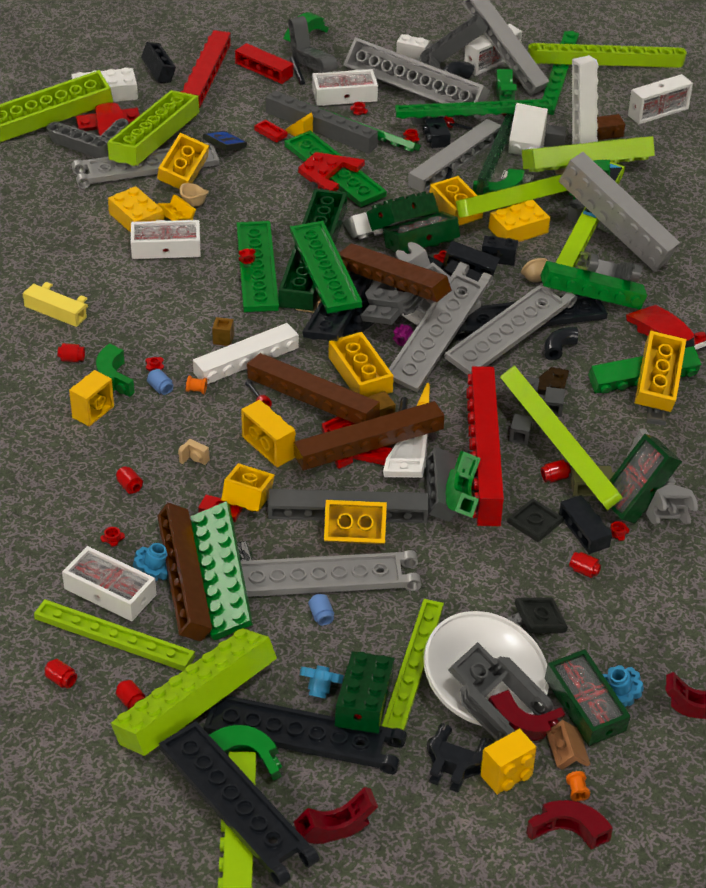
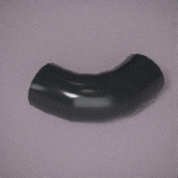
M455 61L445 66L443 70L468 79L474 71V65L464 61Z
M565 327L552 332L544 345L546 359L557 360L563 354V346L577 345L578 328Z

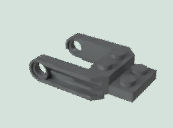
M580 252V255L584 256L578 260L582 263L581 266L577 265L578 269L632 282H638L641 276V265L622 261L620 264L598 259L597 254Z
M375 281L365 292L369 306L361 314L362 321L392 325L402 313L404 315L413 313L425 298L409 292L393 290L395 287Z
M478 642L448 669L463 685L460 690L461 705L497 741L515 731L509 725L510 722L485 698L501 681L535 715H541L553 709L551 699L509 657L500 656L493 658Z

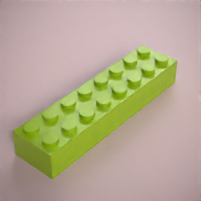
M98 70L0 104V142L46 127L52 122L63 121L92 111L99 104L113 103L111 88L101 71Z
M169 91L107 142L109 160L116 161L117 163H127L131 166L139 165L199 114L198 95Z
M653 136L524 149L522 150L523 169H529V172L566 169L570 160L582 152L593 161L610 160L613 163L634 160H649V156H655Z
M244 628L237 630L233 636L220 642L212 651L203 654L202 658L188 665L178 675L171 677L163 686L154 689L149 696L136 702L128 711L119 714L110 723L118 743L143 756L147 755L158 747L161 741L181 730L276 660L277 657L270 638Z

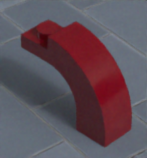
M674 672L667 674L665 691L671 697V707L687 717L706 719V691L689 687Z
M509 690L490 696L488 699L510 722L509 725L515 731L521 729L531 741L543 739L552 730L551 728L565 716L561 707L541 715L529 714L516 704Z
M363 787L342 807L331 811H318L307 808L293 823L296 830L308 843L324 844L350 837L370 824L368 816L378 808L371 788Z
M558 800L543 804L541 815L537 814L528 820L526 834L533 840L553 830L566 829L577 833L592 850L611 840L613 827L601 813L586 804L570 800Z

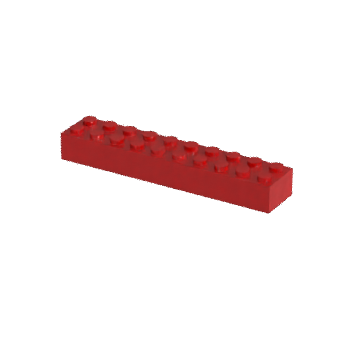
M472 366L471 374H468L467 384L470 386L466 389V399H469L467 400V411H470L468 413V424H471L468 427V437H472L469 439V450H473L470 452L471 455L481 458L471 486V490H475V492H472V496L479 499L473 518H477V526H501L504 496L494 367Z

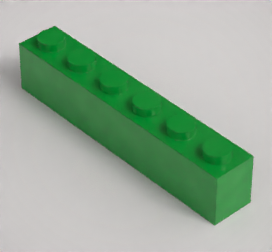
M546 261L540 274L544 287L641 310L647 298L643 284Z
M694 346L685 348L680 377L696 375L702 365ZM643 356L591 366L588 377L594 393L601 392L605 394L611 390H625L628 387H637Z

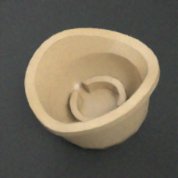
M184 183L180 187L182 199L192 207L203 205L209 193L208 190L193 183Z
M545 258L530 260L522 268L521 275L525 276L530 282H541L540 274L548 260Z

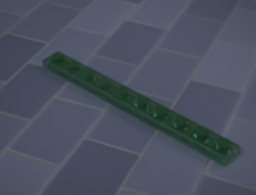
M507 113L478 176L476 193L483 194L485 188L489 186L492 174L495 172L496 166H498L499 159H501L502 151L504 152L505 144L507 145L508 138H510L514 114Z

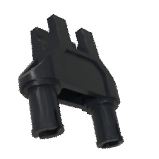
M441 723L435 736L427 741V750L433 763L430 770L431 777L429 783L438 786L445 772L452 775L450 790L459 793L465 779L481 773L483 749L494 742L488 739L485 745L487 738H482L475 752L448 743L446 741L452 732V728L447 724L445 730H443L445 723Z

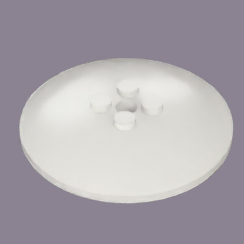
M468 611L452 615L433 630L426 643L424 669L433 692L449 710L466 721L482 726L461 705L460 690L463 685L448 669L477 642L493 658L500 656L509 657L546 695L548 693L549 685L545 680L547 662L541 649L525 630L502 616L482 611ZM503 681L485 697L488 700L490 696L509 690L516 704L523 711L534 715Z

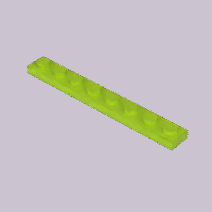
M46 599L43 600L34 613V619L181 671H184L195 658V651Z
M423 599L384 717L383 727L400 728L405 731L424 672L425 646L431 633L439 624L444 609V603Z

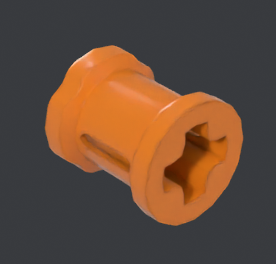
M189 375L186 381V392L198 391L205 395L208 383L207 378L196 379Z
M574 771L566 776V782L571 788L570 797L573 801H584L590 797V790L586 787L585 783L586 775L582 771Z

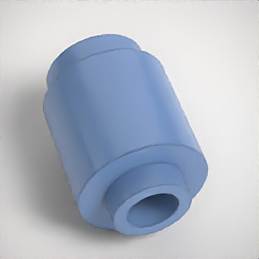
M155 369L148 374V384L159 394L166 395L173 390L172 380L162 370Z
M324 594L314 595L309 600L308 605L315 622L320 626L332 623L334 611L328 596Z

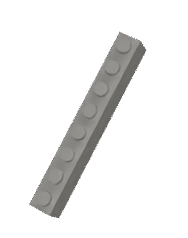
M463 0L462 4L472 17L479 15L488 27L484 34L508 67L513 70L514 75L528 94L531 96L544 90L549 80L490 0Z
M489 119L484 120L410 171L408 174V186L419 192L428 191L430 184L445 179L448 167L453 172L500 140L502 125Z

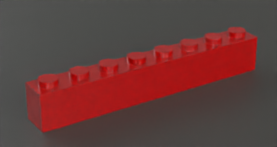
M213 30L211 36L208 37V42L204 45V50L200 53V58L196 61V66H193L192 73L188 76V81L184 84L183 91H181L182 93L198 95L199 108L231 46V32Z

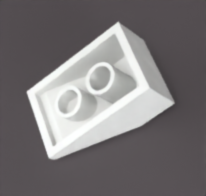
M520 103L516 104L508 153L522 155V150L544 147L548 109Z

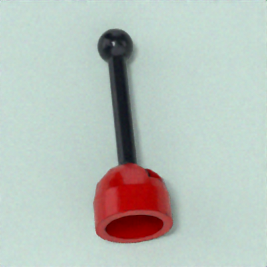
M444 117L448 128L457 126L468 130L473 129L472 127L455 123L452 117Z
M246 380L245 385L250 387L256 395V401L261 400L265 405L271 407L272 401L266 395H260L252 385V381Z

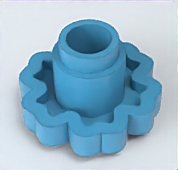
M153 543L148 548L141 547L135 553L133 567L154 577L155 581L159 578L166 580L169 577L166 566V547L160 543Z
M317 665L316 669L301 666L299 674L310 677L308 685L309 695L325 699L327 693L329 694L331 682L342 684L344 675L329 672L330 668Z
M618 665L609 668L608 674H603L624 707L633 705L634 699L642 696L644 690L643 682L641 681L640 673L635 671L634 668L628 667L624 669L623 666Z

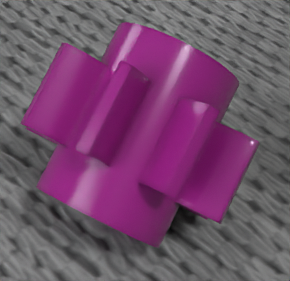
M401 324L400 327H396L393 331L395 334L393 339L399 346H404L414 331L411 326Z

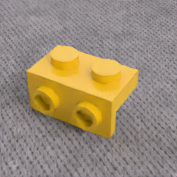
M177 195L172 196L170 203L157 204L164 210V217L169 218L171 221L193 220L196 212L194 207Z

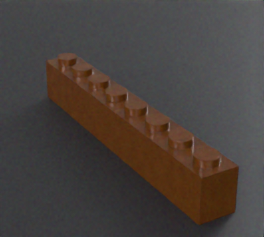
M353 243L339 252L347 271L428 300L438 302L452 291L447 275Z
M259 353L247 363L248 379L354 424L380 417L379 401L272 357Z
M432 401L295 441L294 456L304 471L444 429L445 415L437 403Z
M167 502L157 517L162 544L166 547L167 551L166 566L179 635L202 641L211 632L212 623L189 511L186 508Z

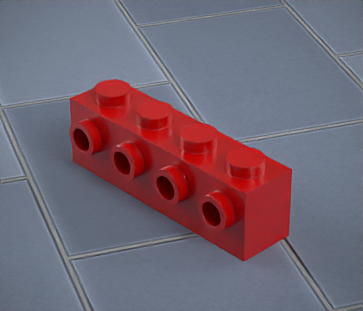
M248 43L235 50V64L281 84L293 77V63Z

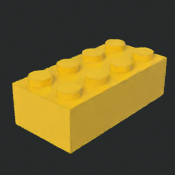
M650 331L645 342L635 404L668 412L672 411L677 398L687 339Z
M362 332L341 337L338 341H329V359L352 391L366 397L383 391L387 394L393 392L394 375Z

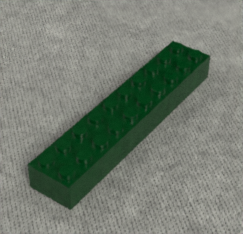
M314 189L302 224L323 221L334 244H336L347 211V192ZM295 244L278 290L279 307L313 311L319 294Z

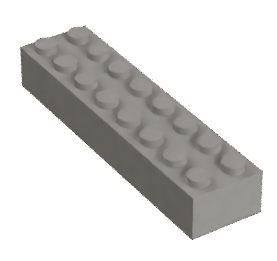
M584 152L570 160L559 182L654 272L664 266L680 242Z

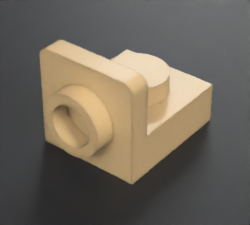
M192 439L181 445L178 450L179 462L181 464H184L189 458L204 465L210 461L209 447Z

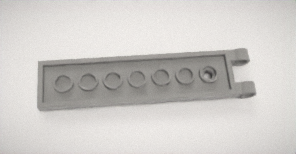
M209 142L204 143L209 145V153L202 167L219 165V158L213 144ZM170 148L155 150L137 166L117 163L116 161L109 160V157L75 160L72 163V169L78 175L76 181L80 188H87L91 183L158 174V168ZM79 165L82 166L80 169H75ZM82 179H87L84 183L80 182Z
M463 262L458 264L449 278L452 291L438 302H433L389 367V370L394 375L393 382L418 393L485 289L489 288L493 279L492 275L484 272L479 281H475L466 277L469 265Z
M541 283L448 350L444 358L467 375L471 374L472 366L487 367L565 308H571L575 304L577 296L567 292L560 298L553 293L555 289L544 287L543 283Z
M412 550L392 553L241 561L248 597L406 588L408 591H417L421 588L419 574L408 573L402 575L401 565L404 568H414L418 565L417 553Z

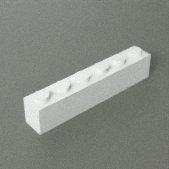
M589 55L572 59V144L598 142V62Z
M285 323L193 359V373L198 379L207 378V384L215 382L239 371L246 370L247 363L259 353L274 358L299 348V335L288 323Z

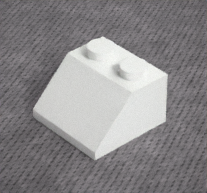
M401 35L397 41L396 53L420 61L421 53L433 44L430 40L421 37Z
M366 213L353 215L343 221V225L353 238L358 237L359 240L369 237L368 234L374 233V236L383 234V229L371 230Z

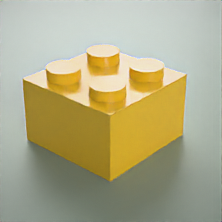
M96 370L85 376L84 379L69 390L72 418L89 427L114 407L112 379Z
M238 463L224 480L221 500L227 501L230 505H238L249 511L258 512L269 498V489L273 487L275 475Z
M518 729L483 749L481 777L496 794L509 791L516 783L528 780L533 774L536 745L521 729Z

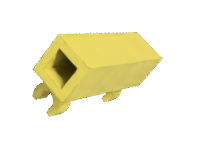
M45 282L42 287L33 284L24 291V306L75 327L87 318L86 309L88 305L84 303L87 297L81 295L76 301L49 290L53 286L49 282Z

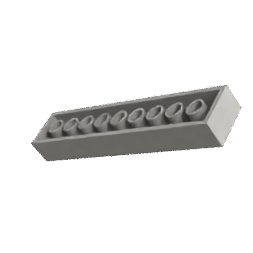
M357 37L354 38L343 64L350 70L373 69L376 80L435 103L484 102L490 92L488 88L481 84ZM477 114L470 115L471 117H474L476 119H478L479 115Z

